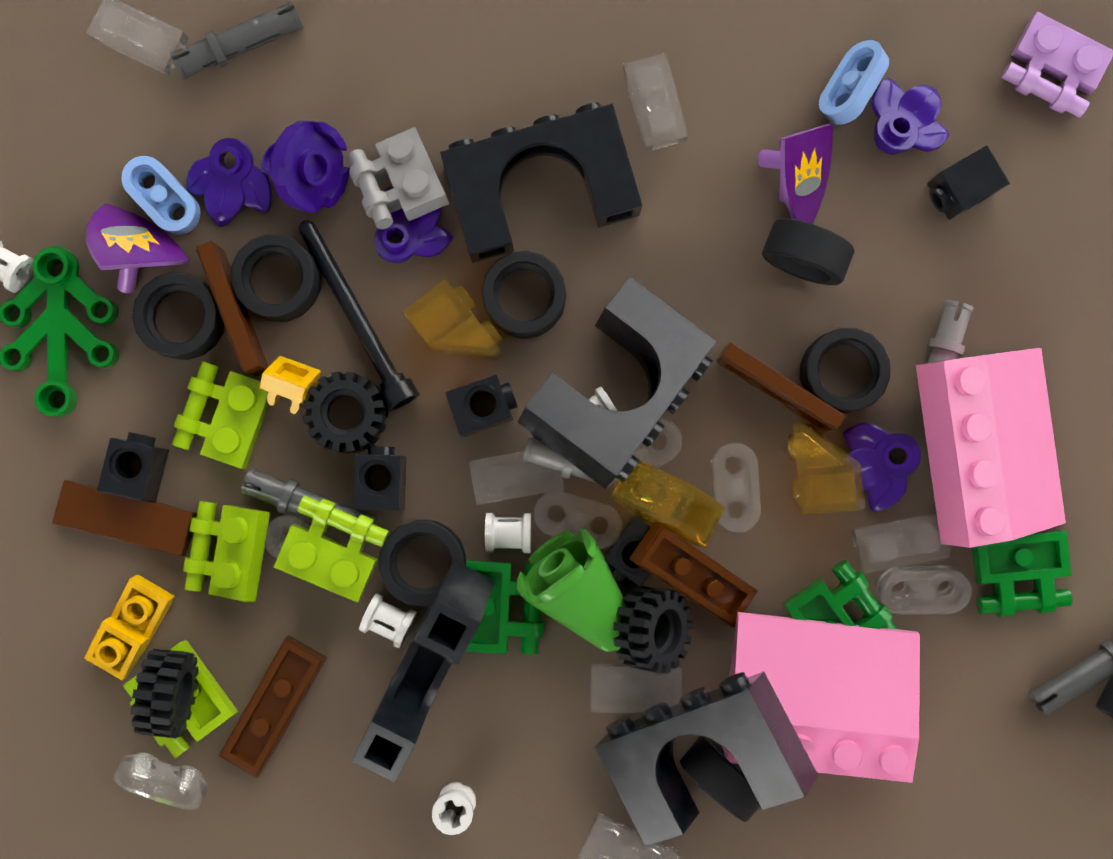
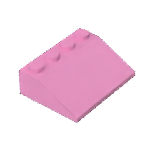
M1026 349L916 365L941 544L971 548L1015 540L1066 524L1042 349Z
M737 612L729 677L740 672H745L747 677L765 672L816 772L913 783L919 744L920 634L917 631L885 628L874 629L859 627V625L849 626L843 623L831 624L825 621H805L789 617ZM723 747L725 757L731 763L738 764L733 755Z

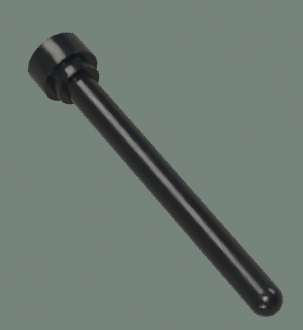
M310 220L302 221L299 225V233L382 380L380 387L383 391L380 397L388 411H394L412 402L420 395L412 379H406L403 373H398L316 225Z

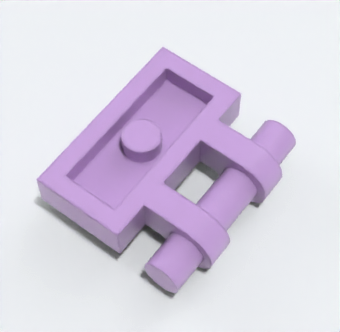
M1037 11L1030 18L1011 56L1026 63L1025 67L1023 68L1010 62L1002 73L1001 78L1014 84L1015 91L1025 96L1032 93L1049 102L1050 109L1060 114L1067 111L1080 118L1087 110L1090 102L1077 96L1076 92L1079 90L1089 95L1096 90L1113 57V50ZM1041 71L1060 80L1059 86L1040 77Z

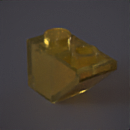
M444 279L403 311L435 353L497 360L503 355L497 346L503 341L502 337L488 319L480 324L470 310L476 304L461 284L453 289L448 281Z
M793 424L794 434L788 436V450L791 460L797 461L798 478L793 480V497L795 504L801 505L802 515L864 509L865 500L861 463L812 424Z
M643 461L638 462L624 482L619 480L610 497L652 525L656 520L689 544L706 548L726 508L695 485Z

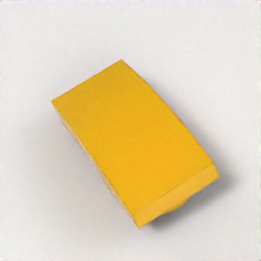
M138 574L130 578L112 615L102 621L84 659L122 681L126 679L159 628L175 596Z

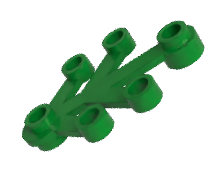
M51 246L40 251L33 261L35 277L13 300H8L0 306V320L3 324L14 328H23L31 320L32 313L30 308L47 293V309L13 344H8L1 349L0 363L8 370L17 372L26 370L32 363L31 353L47 337L48 381L38 387L35 392L34 402L42 414L52 417H65L69 415L77 404L76 392L68 385V336L87 353L88 360L94 366L107 369L113 367L119 360V351L115 345L101 341L67 309V291L87 308L86 311L90 320L101 325L112 324L117 319L119 314L117 305L107 298L100 297L78 277L80 266L77 257L68 249L60 246ZM62 262L64 265L62 273L59 276H54V266ZM102 304H107V315L99 319L97 316L98 307ZM19 307L20 317L12 322L10 313L12 309ZM107 347L109 357L106 361L100 362L98 360V352L101 348ZM18 350L21 354V359L18 364L13 365L11 363V355L14 351ZM63 392L65 403L62 407L58 408L55 405V397L58 393Z

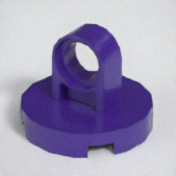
M297 121L286 127L276 143L267 149L261 160V168L273 180L277 194L286 205L298 211L311 213L317 212L323 207L331 208L344 193L349 179V167H343V154L341 151H347L346 143L339 132L325 122Z

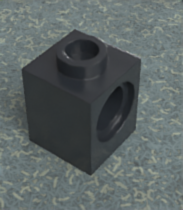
M987 145L942 170L927 183L930 188L929 195L933 205L938 211L945 213L948 220L993 196L1010 184Z
M497 375L445 392L459 434L462 437L513 420L510 410L518 407L510 383L507 382L501 385ZM482 393L491 394L496 399V408L487 417L476 416L472 410L474 398Z
M128 432L127 440L110 438L97 491L139 501H157L169 449L154 446L155 437ZM137 454L142 461V468L139 474L133 477L129 472L128 463L130 458Z
M368 446V455L355 454L353 509L405 510L406 457L395 455V447ZM380 465L386 466L391 473V482L382 491L376 490L370 482L372 470Z
M637 515L630 519L603 555L605 561L609 563L608 567L614 579L627 587L631 580L641 587L651 574L639 565L629 566L625 564L622 559V551L625 545L632 541L641 542L651 527Z

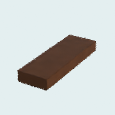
M213 241L197 246L196 251L241 370L254 376L260 375L268 368V364L248 311L237 300L231 285V266L224 249Z
M731 342L723 349L716 360L718 361L717 364L824 432L838 429L846 417Z
M72 480L63 481L52 521L53 524L177 556H186L192 532L189 531L191 518H196V512L153 501H139L97 491L98 487Z
M656 520L629 558L731 627H734L736 624L737 612H744L758 591Z
M287 636L218 756L258 778L269 762L327 657L295 638Z

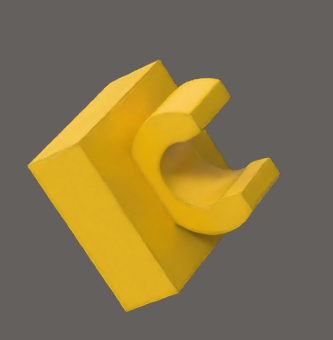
M279 356L262 373L260 389L269 392L267 401L271 406H274L281 396L292 401L290 412L295 414L303 406L304 400L310 395L307 393L310 387L318 385L317 380L320 378L321 370Z

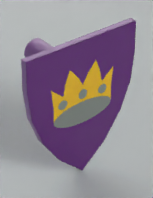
M828 123L781 138L780 151L763 149L758 155L760 167L780 169L779 201L786 203L791 218L794 220L812 224L818 213L830 171L833 124Z
M105 203L93 213L87 224L86 244L92 258L100 270L120 269L117 289L123 293H133L135 291L140 267L189 263V259L183 250L166 232L152 222L130 211Z

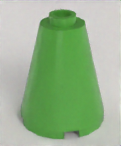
M579 528L581 534L573 535L569 530L563 531L547 540L531 555L528 560L533 566L527 576L520 572L517 578V590L526 602L604 652L617 651L621 647L614 646L613 638L619 636V631H615L613 628L614 622L620 623L621 616L616 614L618 607H626L623 602L624 597L596 540L585 529Z

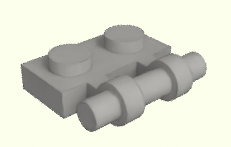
M416 127L376 143L375 145L380 155V158L376 160H367L364 151L361 149L353 150L348 154V160L351 165L349 169L351 179L355 186L360 187L364 196L362 200L363 208L366 215L373 218L378 229L390 227L393 224L390 213L403 208L408 221H411L449 204ZM390 178L394 188L386 192L380 191L377 182Z

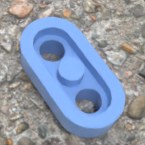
M862 41L849 49L819 98V109L830 123L843 125L855 120L862 113L889 67V57L877 41Z
M149 156L135 157L125 165L121 176L125 191L160 228L173 235H184L191 232L197 226L201 215L198 202L164 165ZM150 176H155L154 185L151 188L145 189V180ZM179 207H184V216L179 220H174V211Z

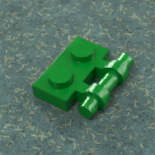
M1067 531L1037 532L1011 541L972 547L976 583H994L993 595L977 597L976 603L979 614L996 613L998 617L1014 616L1016 611L1036 610L1039 614L1055 612L1057 607L1072 605L1071 591L1068 588L1055 590L1054 582L1055 577L1072 576ZM1034 580V589L1032 592L1015 593L1013 581Z
M467 560V567L495 580L481 623L465 652L507 654L508 636H521V653L529 655L539 654V637L544 636L545 623L540 621L541 611L523 598L522 620H509L510 595H520L517 590V580H511L512 562ZM525 563V576H527L533 566L531 563Z
M847 560L840 561L832 568L833 573L840 581V584L832 591L828 589L819 577L783 603L792 617L797 620L825 621L831 624L843 623L848 626L859 625V627L874 629H897L891 621L893 615L884 603L877 602L867 588L869 582L861 571L855 572ZM852 599L864 613L862 618L853 623L842 608L843 605Z

